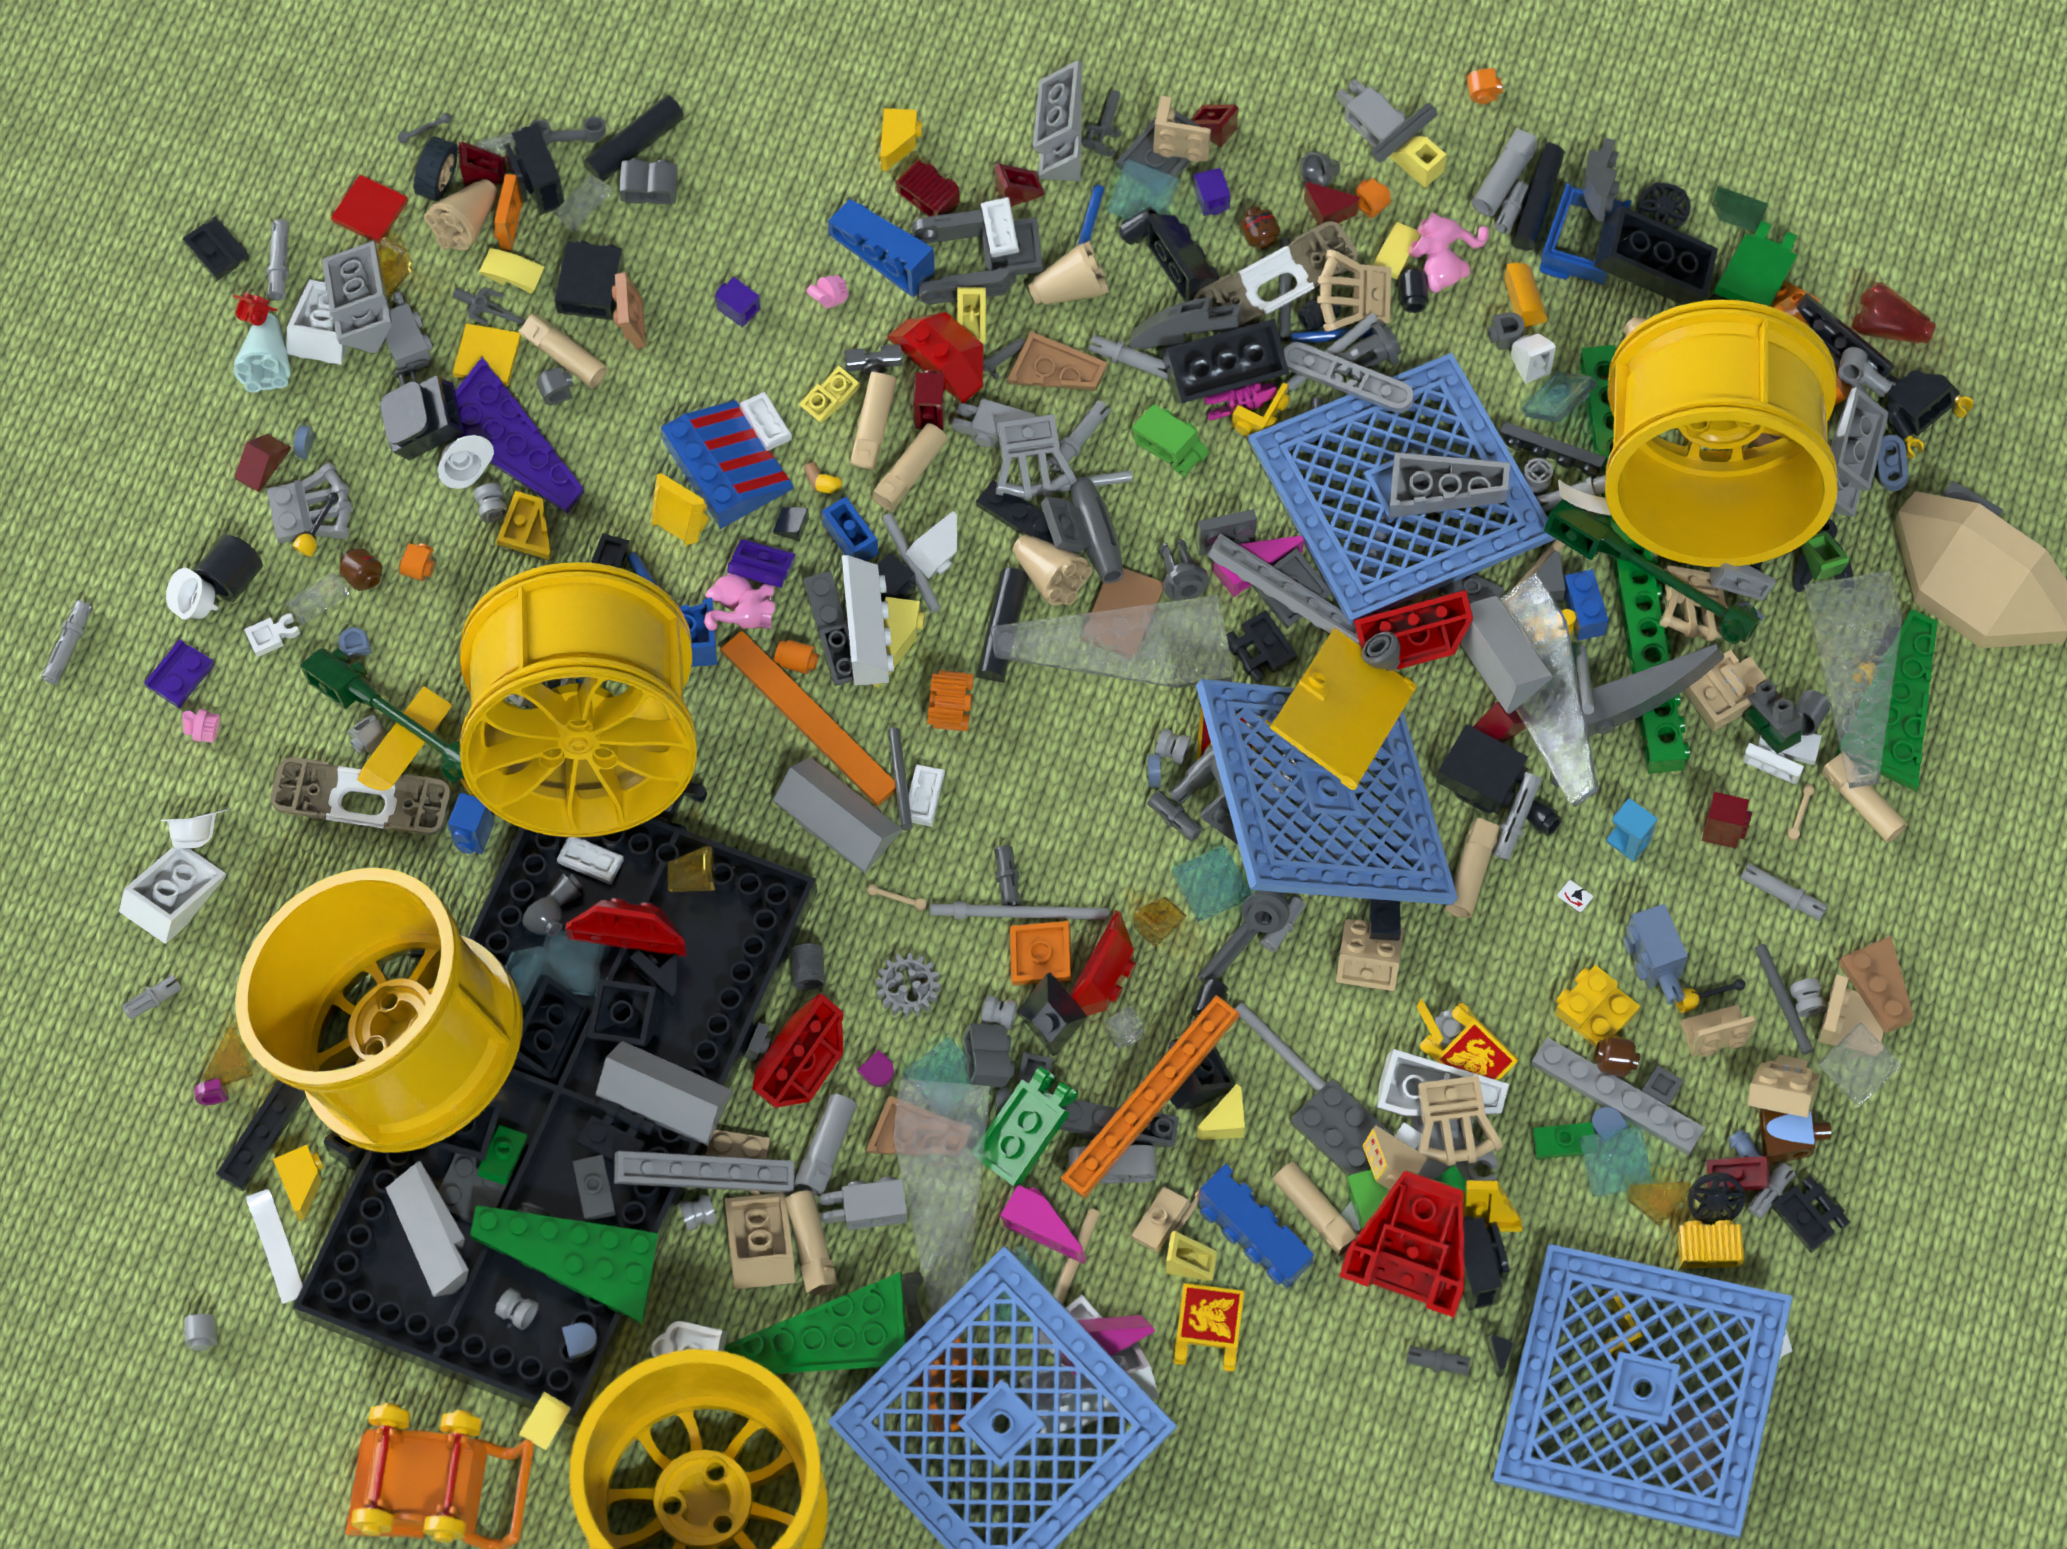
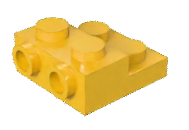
M1594 965L1591 970L1585 967L1576 977L1575 982L1577 985L1572 991L1566 988L1555 1001L1558 1004L1555 1015L1594 1047H1596L1600 1039L1604 1040L1608 1035L1616 1036L1640 1009L1639 1004L1617 987L1618 982L1597 965Z

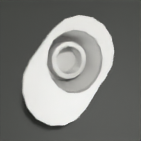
M476 435L464 436L451 442L445 447L437 469L439 479L444 485L456 489L466 488L474 484L492 460L494 455L493 445L484 437Z
M188 568L178 569L173 574L166 592L167 604L172 612L187 620L189 618L202 619L211 610H218L219 606L214 603L215 588L211 583L202 579Z
M231 808L189 819L159 821L167 822L174 848H197L203 846L212 837L216 814L231 810Z

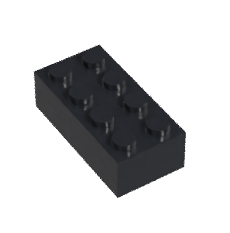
M1621 206L1605 217L1594 267L1681 305L1703 301L1708 297L1718 248Z
M1275 319L1161 349L1175 404L1189 402L1290 374Z

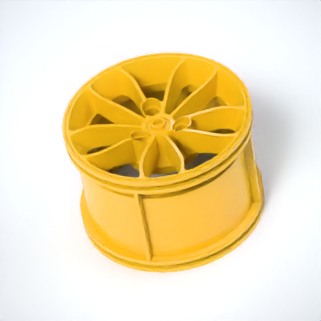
M1707 300L1677 306L1649 318L1627 335L1617 348L1609 368L1608 399L1614 416L1613 449L1606 465L1605 496L1614 521L1628 537L1647 550L1677 562L1706 567H1721L1723 563L1733 566H1744L1777 558L1800 547L1822 529L1832 514L1837 500L1838 475L1835 457L1827 443V421L1832 414L1837 393L1836 367L1829 348L1820 336L1804 322L1788 313L1767 305L1739 300ZM1671 429H1679L1682 435L1689 440V445L1683 447L1657 437V435ZM1761 433L1782 437L1777 441L1762 446L1742 449L1743 445L1752 442ZM1702 446L1710 449H1732V451H1707L1700 450V447Z
M583 562L558 563L527 570L498 584L478 601L467 617L460 642L461 672L467 689L471 694V708L464 719L461 729L460 761L464 778L475 797L491 812L507 822L533 832L560 837H593L624 831L652 819L672 805L691 780L697 758L694 721L683 702V689L688 681L692 665L691 634L686 618L676 602L660 587L638 574L609 565ZM585 677L583 683L566 684L553 689H549L540 683L553 679ZM608 680L629 685L618 696L599 686ZM510 694H517L534 703L533 709H521L504 698Z
M362 868L349 870L320 880L294 896L274 914L253 942L242 966L236 991L237 1024L241 1037L252 1056L281 1082L304 1090L314 1112L339 1137L359 1148L376 1152H405L423 1148L447 1138L466 1126L485 1109L501 1089L514 1065L522 1037V1005L517 987L509 972L485 947L471 939L460 936L456 922L448 908L424 883L403 872L391 869ZM425 949L423 957L409 979L390 980L380 969L381 965L392 959ZM370 974L375 979L377 986L367 992L356 1006L351 1004L345 997L362 979ZM340 1008L350 1017L348 1038L319 1053L325 1030L335 1011ZM357 1061L354 1066L336 1070L342 1066Z
M706 1349L680 1350L653 1357L632 1367L607 1386L594 1401L578 1429L570 1459V1492L577 1519L587 1538L590 1549H637L665 1533L675 1540L672 1549H688L689 1547L717 1549V1546L730 1547L735 1543L742 1549H758L742 1531L748 1518L789 1527L771 1549H822L828 1524V1496L814 1429L805 1409L794 1393L773 1373L753 1361L728 1352ZM694 1410H723L745 1416L749 1419L727 1449L720 1453L712 1450H703L701 1437L693 1415ZM676 1415L682 1419L688 1430L691 1452L685 1453L671 1461L656 1447L650 1430L654 1424L667 1417ZM766 1428L783 1445V1450L779 1457L771 1464L745 1473L736 1460L752 1435L757 1430ZM638 1439L648 1456L663 1470L656 1487L634 1489L609 1488L621 1457L634 1440ZM795 1466L800 1480L802 1497L795 1516L752 1502V1489L775 1480ZM712 1470H723L725 1473L721 1479L715 1481L708 1478ZM620 1502L651 1504L655 1506L657 1518L636 1532L615 1535L610 1532L607 1507L612 1503ZM676 1502L681 1504L682 1507L678 1513L668 1514L665 1512L666 1507L670 1503ZM727 1521L732 1524V1527L726 1533H719L715 1530L718 1523Z

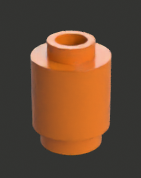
M789 639L787 641L780 640L776 648L774 662L780 664L782 668L808 674L810 670L816 669L819 654L815 653L816 649L814 646Z

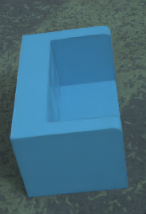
M1629 798L1614 815L1612 822L1617 827L1607 837L1606 842L1634 862L1651 842L1658 818Z

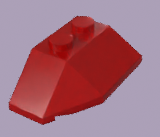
M947 312L907 319L887 336L888 340L894 345L900 344L901 351L922 370L943 373L945 377V390L960 403H965L983 388L984 345Z
M1467 590L1357 619L1354 620L1361 649L1376 634L1392 632L1397 636L1401 650L1399 656L1400 663L1396 669L1400 670L1455 655L1474 617Z
M613 898L610 901L601 900L569 921L565 928L568 940L672 955L677 953L679 956H686L687 954L684 938L662 909L657 908L656 905L651 903L634 905L617 898Z
M1115 910L1069 994L1087 1016L1106 1011L1111 1002L1116 1003L1123 990V987L1120 986L1125 977L1130 978L1136 967L1134 948L1121 912Z
M819 993L792 1015L756 1065L752 1090L773 1108L810 1102L843 1055V1011L822 993Z

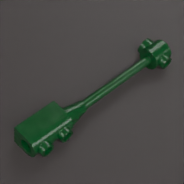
M1564 499L1550 512L1543 530L1544 532L1591 561L1601 552L1623 561H1629L1722 618L1723 621L1720 625L1721 635L1727 642L1737 644L1743 641L1746 643L1757 629L1761 618L1758 617L1757 610L1753 606L1744 605L1742 607L1735 603L1728 609L1636 553L1613 530L1607 517L1603 515L1594 517L1586 512L1585 509L1577 507Z
M322 648L315 651L300 665L308 684L344 709H347L355 701L375 707L443 754L442 764L439 768L449 781L456 784L461 778L465 780L460 761V741H455L449 745L381 698L380 694L367 681V670L358 661H355L350 666L347 664L349 661L348 657L339 648H336L332 653Z

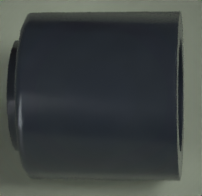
M223 534L194 569V572L214 586L216 595L229 602H235L261 570L263 563L258 553L248 543L236 536Z

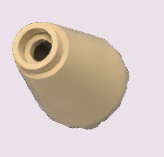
M481 180L435 203L425 213L424 219L437 236L436 241L439 246L444 249L451 247L463 251L468 250L473 245L498 195L496 187L490 181Z
M1090 241L1076 246L1033 279L1034 282L1028 284L1036 305L1101 297L1110 292L1105 281V274L1101 265L1095 259L1096 255Z
M1023 535L1013 546V553L1043 599L1051 605H1061L1064 603L1069 606L1074 603L1078 597V591L1092 574V567L1088 565L1087 560L1071 551L1056 549L1054 544L1037 537Z

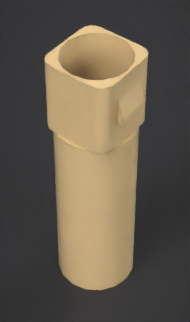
M531 314L520 329L519 333L590 388L598 386L606 376L607 366L541 315Z
M877 372L870 373L850 464L853 466L876 470L897 381L896 377Z
M929 423L925 425L899 460L873 490L874 502L890 512L895 510L914 483L947 443L948 438L940 428Z
M1840 753L1824 766L1822 771L1824 778L1838 793L1842 794L1886 843L1896 839L1906 829L1908 823L1866 780L1855 764L1843 753Z
M1476 818L1466 836L1468 839L1453 881L1458 899L1452 905L1445 906V910L1451 915L1460 918L1472 917L1492 850L1497 844L1499 825L1481 818Z
M1295 1161L1285 1165L1272 1180L1326 1241L1325 1244L1333 1249L1338 1256L1342 1255L1347 1251L1358 1234L1353 1229L1351 1223L1342 1217Z
M812 1191L796 1192L786 1197L785 1201L802 1265L800 1269L806 1293L824 1295L839 1286L833 1261L829 1257L814 1193Z

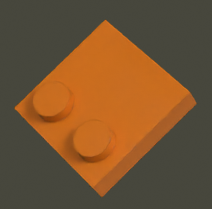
M505 174L494 220L495 239H498L500 249L504 251H512L523 205L517 176Z
M1069 921L1010 926L1011 982L1013 986L1039 984L1045 975L1050 972L1059 982L1072 981L1071 928Z

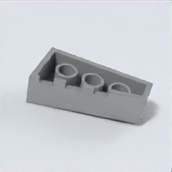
M1395 452L1388 518L1506 502L1510 463Z

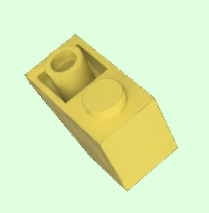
M1414 135L1389 157L1426 188L1445 171L1447 154L1427 137Z

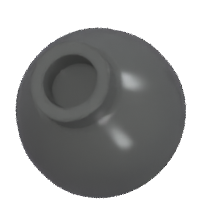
M1382 632L1370 638L1362 650L1364 662L1376 669L1392 671L1397 668L1400 663L1399 656L1401 650L1397 636L1392 632Z
M553 897L538 899L526 910L522 921L523 926L534 934H547L549 937L557 935L562 929V924L560 923L562 911L559 903Z

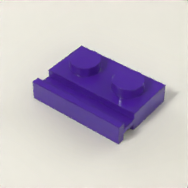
M741 539L732 555L731 562L729 561L727 573L782 588L784 580L787 579L795 563L796 554Z
M179 639L144 684L146 688L153 690L158 696L179 709L215 664L212 659L192 646L186 645Z

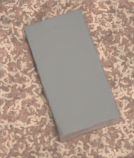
M1723 563L1721 567H1712L1710 569L1712 587L1762 601L1776 584V579L1749 565L1733 566Z

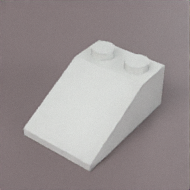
M309 279L287 326L286 352L289 355L300 358H310L342 365L349 346L339 344L337 341L335 323L329 310L325 282Z
M173 847L124 888L119 912L166 944L184 929L224 880L226 873L190 848L176 849Z

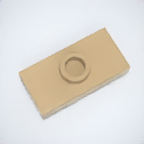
M1163 1187L1131 1234L1132 1239L1158 1253L1191 1205L1189 1199Z

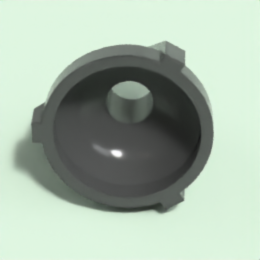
M1318 151L1310 152L1301 158V174L1305 184L1310 182L1327 187L1332 182L1334 176L1340 173L1339 162L1335 159H1330L1324 153Z

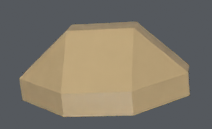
M1917 491L1912 494L1898 511L1894 526L1915 603L1979 648L2065 642L2067 638V580L2045 548L1980 503Z

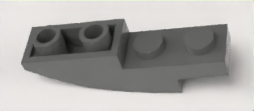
M1605 138L1601 151L1589 149L1583 180V192L1587 206L1597 221L1601 222L1604 221L1606 212H1612L1620 187V182L1615 181L1617 170L1614 169L1617 165L1619 152L1614 151L1616 140Z
M1211 297L1195 299L1171 306L1154 314L1138 325L1132 332L1129 346L1130 348L1150 349L1153 346L1161 345L1172 347L1185 343L1187 334L1190 332L1202 334L1210 330L1230 331L1234 328H1239L1242 317L1241 306L1239 304L1212 307Z
M829 571L803 578L816 630L834 686L853 682L849 629L832 572Z
M1074 1100L1064 1108L1070 1114L1059 1130L1080 1134L1079 1138L1093 1140L1122 1105L1119 1108ZM1158 1113L1131 1145L1174 1147L1179 1117Z

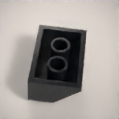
M1150 214L1147 216L1146 245L1184 302L1194 300L1196 293L1200 289L1220 279L1215 267L1209 266L1206 262L1201 246L1199 244L1195 245L1192 241L1187 225L1185 223L1181 224L1176 215Z
M545 974L528 977L519 994L522 1005L523 1027L519 1051L512 1068L554 1083L591 1005Z

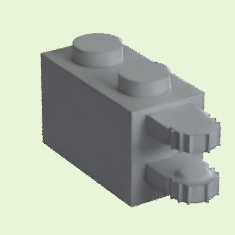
M1355 79L1349 83V87L1353 94L1357 96L1356 98H1353L1343 89L1336 93L1337 99L1346 108L1344 120L1373 147L1407 120L1400 110H1395L1388 103V100L1382 93H1377L1371 86L1365 88Z
M400 291L394 293V300L398 307L389 310L392 327L385 337V341L397 369L407 368L406 364L420 360L431 362L429 351L433 350L428 335H422L419 330L423 325L418 312L411 311L408 303L404 302Z
M981 399L979 407L960 403L956 409L961 416L973 419V422L954 418L950 426L955 431L971 435V440L980 446H992L1001 449L997 423L1036 417V414Z
M883 1177L878 1182L867 1184L865 1181H853L848 1186L842 1187V1191L822 1194L819 1197V1204L822 1205L844 1203V1209L823 1213L821 1221L824 1223L846 1221L847 1231L908 1223L902 1179Z

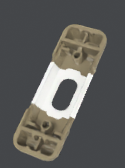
M1325 222L1296 237L1291 244L1233 275L1228 274L1200 289L1196 293L1194 300L1211 297L1212 307L1240 304L1242 317L1239 328L1252 325L1260 318L1316 288L1320 289L1321 285L1318 284V277L1321 276L1327 261L1325 258L1327 250H1335L1355 262L1358 261V251L1338 223ZM1337 264L1333 277H1338L1349 270ZM1283 273H1290L1296 278L1297 285L1293 290L1272 301H1264L1257 294V290L1262 284ZM1211 330L1214 334L1226 332L1220 330Z
M297 757L284 759L277 768L271 792V803L281 813L306 816L314 821L325 819L396 830L400 834L410 832L434 835L442 829L450 801V789L448 784L440 779L404 774L398 778L391 789L380 791L369 788L357 781L362 769L335 766L329 762ZM348 792L368 793L384 798L385 806L383 811L377 815L354 813L342 808V799Z

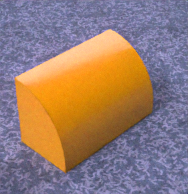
M1524 263L1507 264L1504 281L1514 313L1522 317L1524 327L1546 323L1547 315L1531 267Z

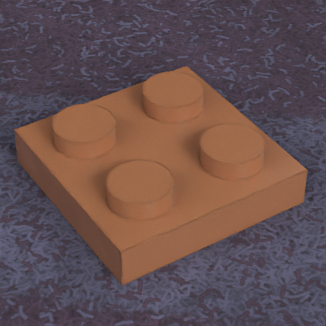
M626 272L615 274V286H612L613 298L617 303V310L614 311L615 324L617 327H621L625 339L630 340L635 349L646 347L643 297Z

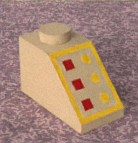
M1375 1125L1362 1145L1376 1182L1389 1191L1404 1170L1418 1174L1427 1160L1426 1156Z

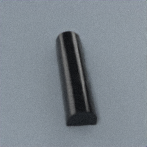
M670 95L664 96L584 159L583 166L602 184L621 169L622 162L635 158L684 119L682 108Z
M1548 142L1541 152L1512 242V247L1529 251L1533 250L1536 246L1565 155L1563 148L1557 144Z
M1808 293L1803 295L1795 304L1810 328L1820 336L1829 350L1839 359H1841L1846 349L1857 347L1866 353L1867 362L1884 378L1894 368V364Z
M1004 568L1000 572L976 678L1005 683L1029 582L1027 573L1022 570Z

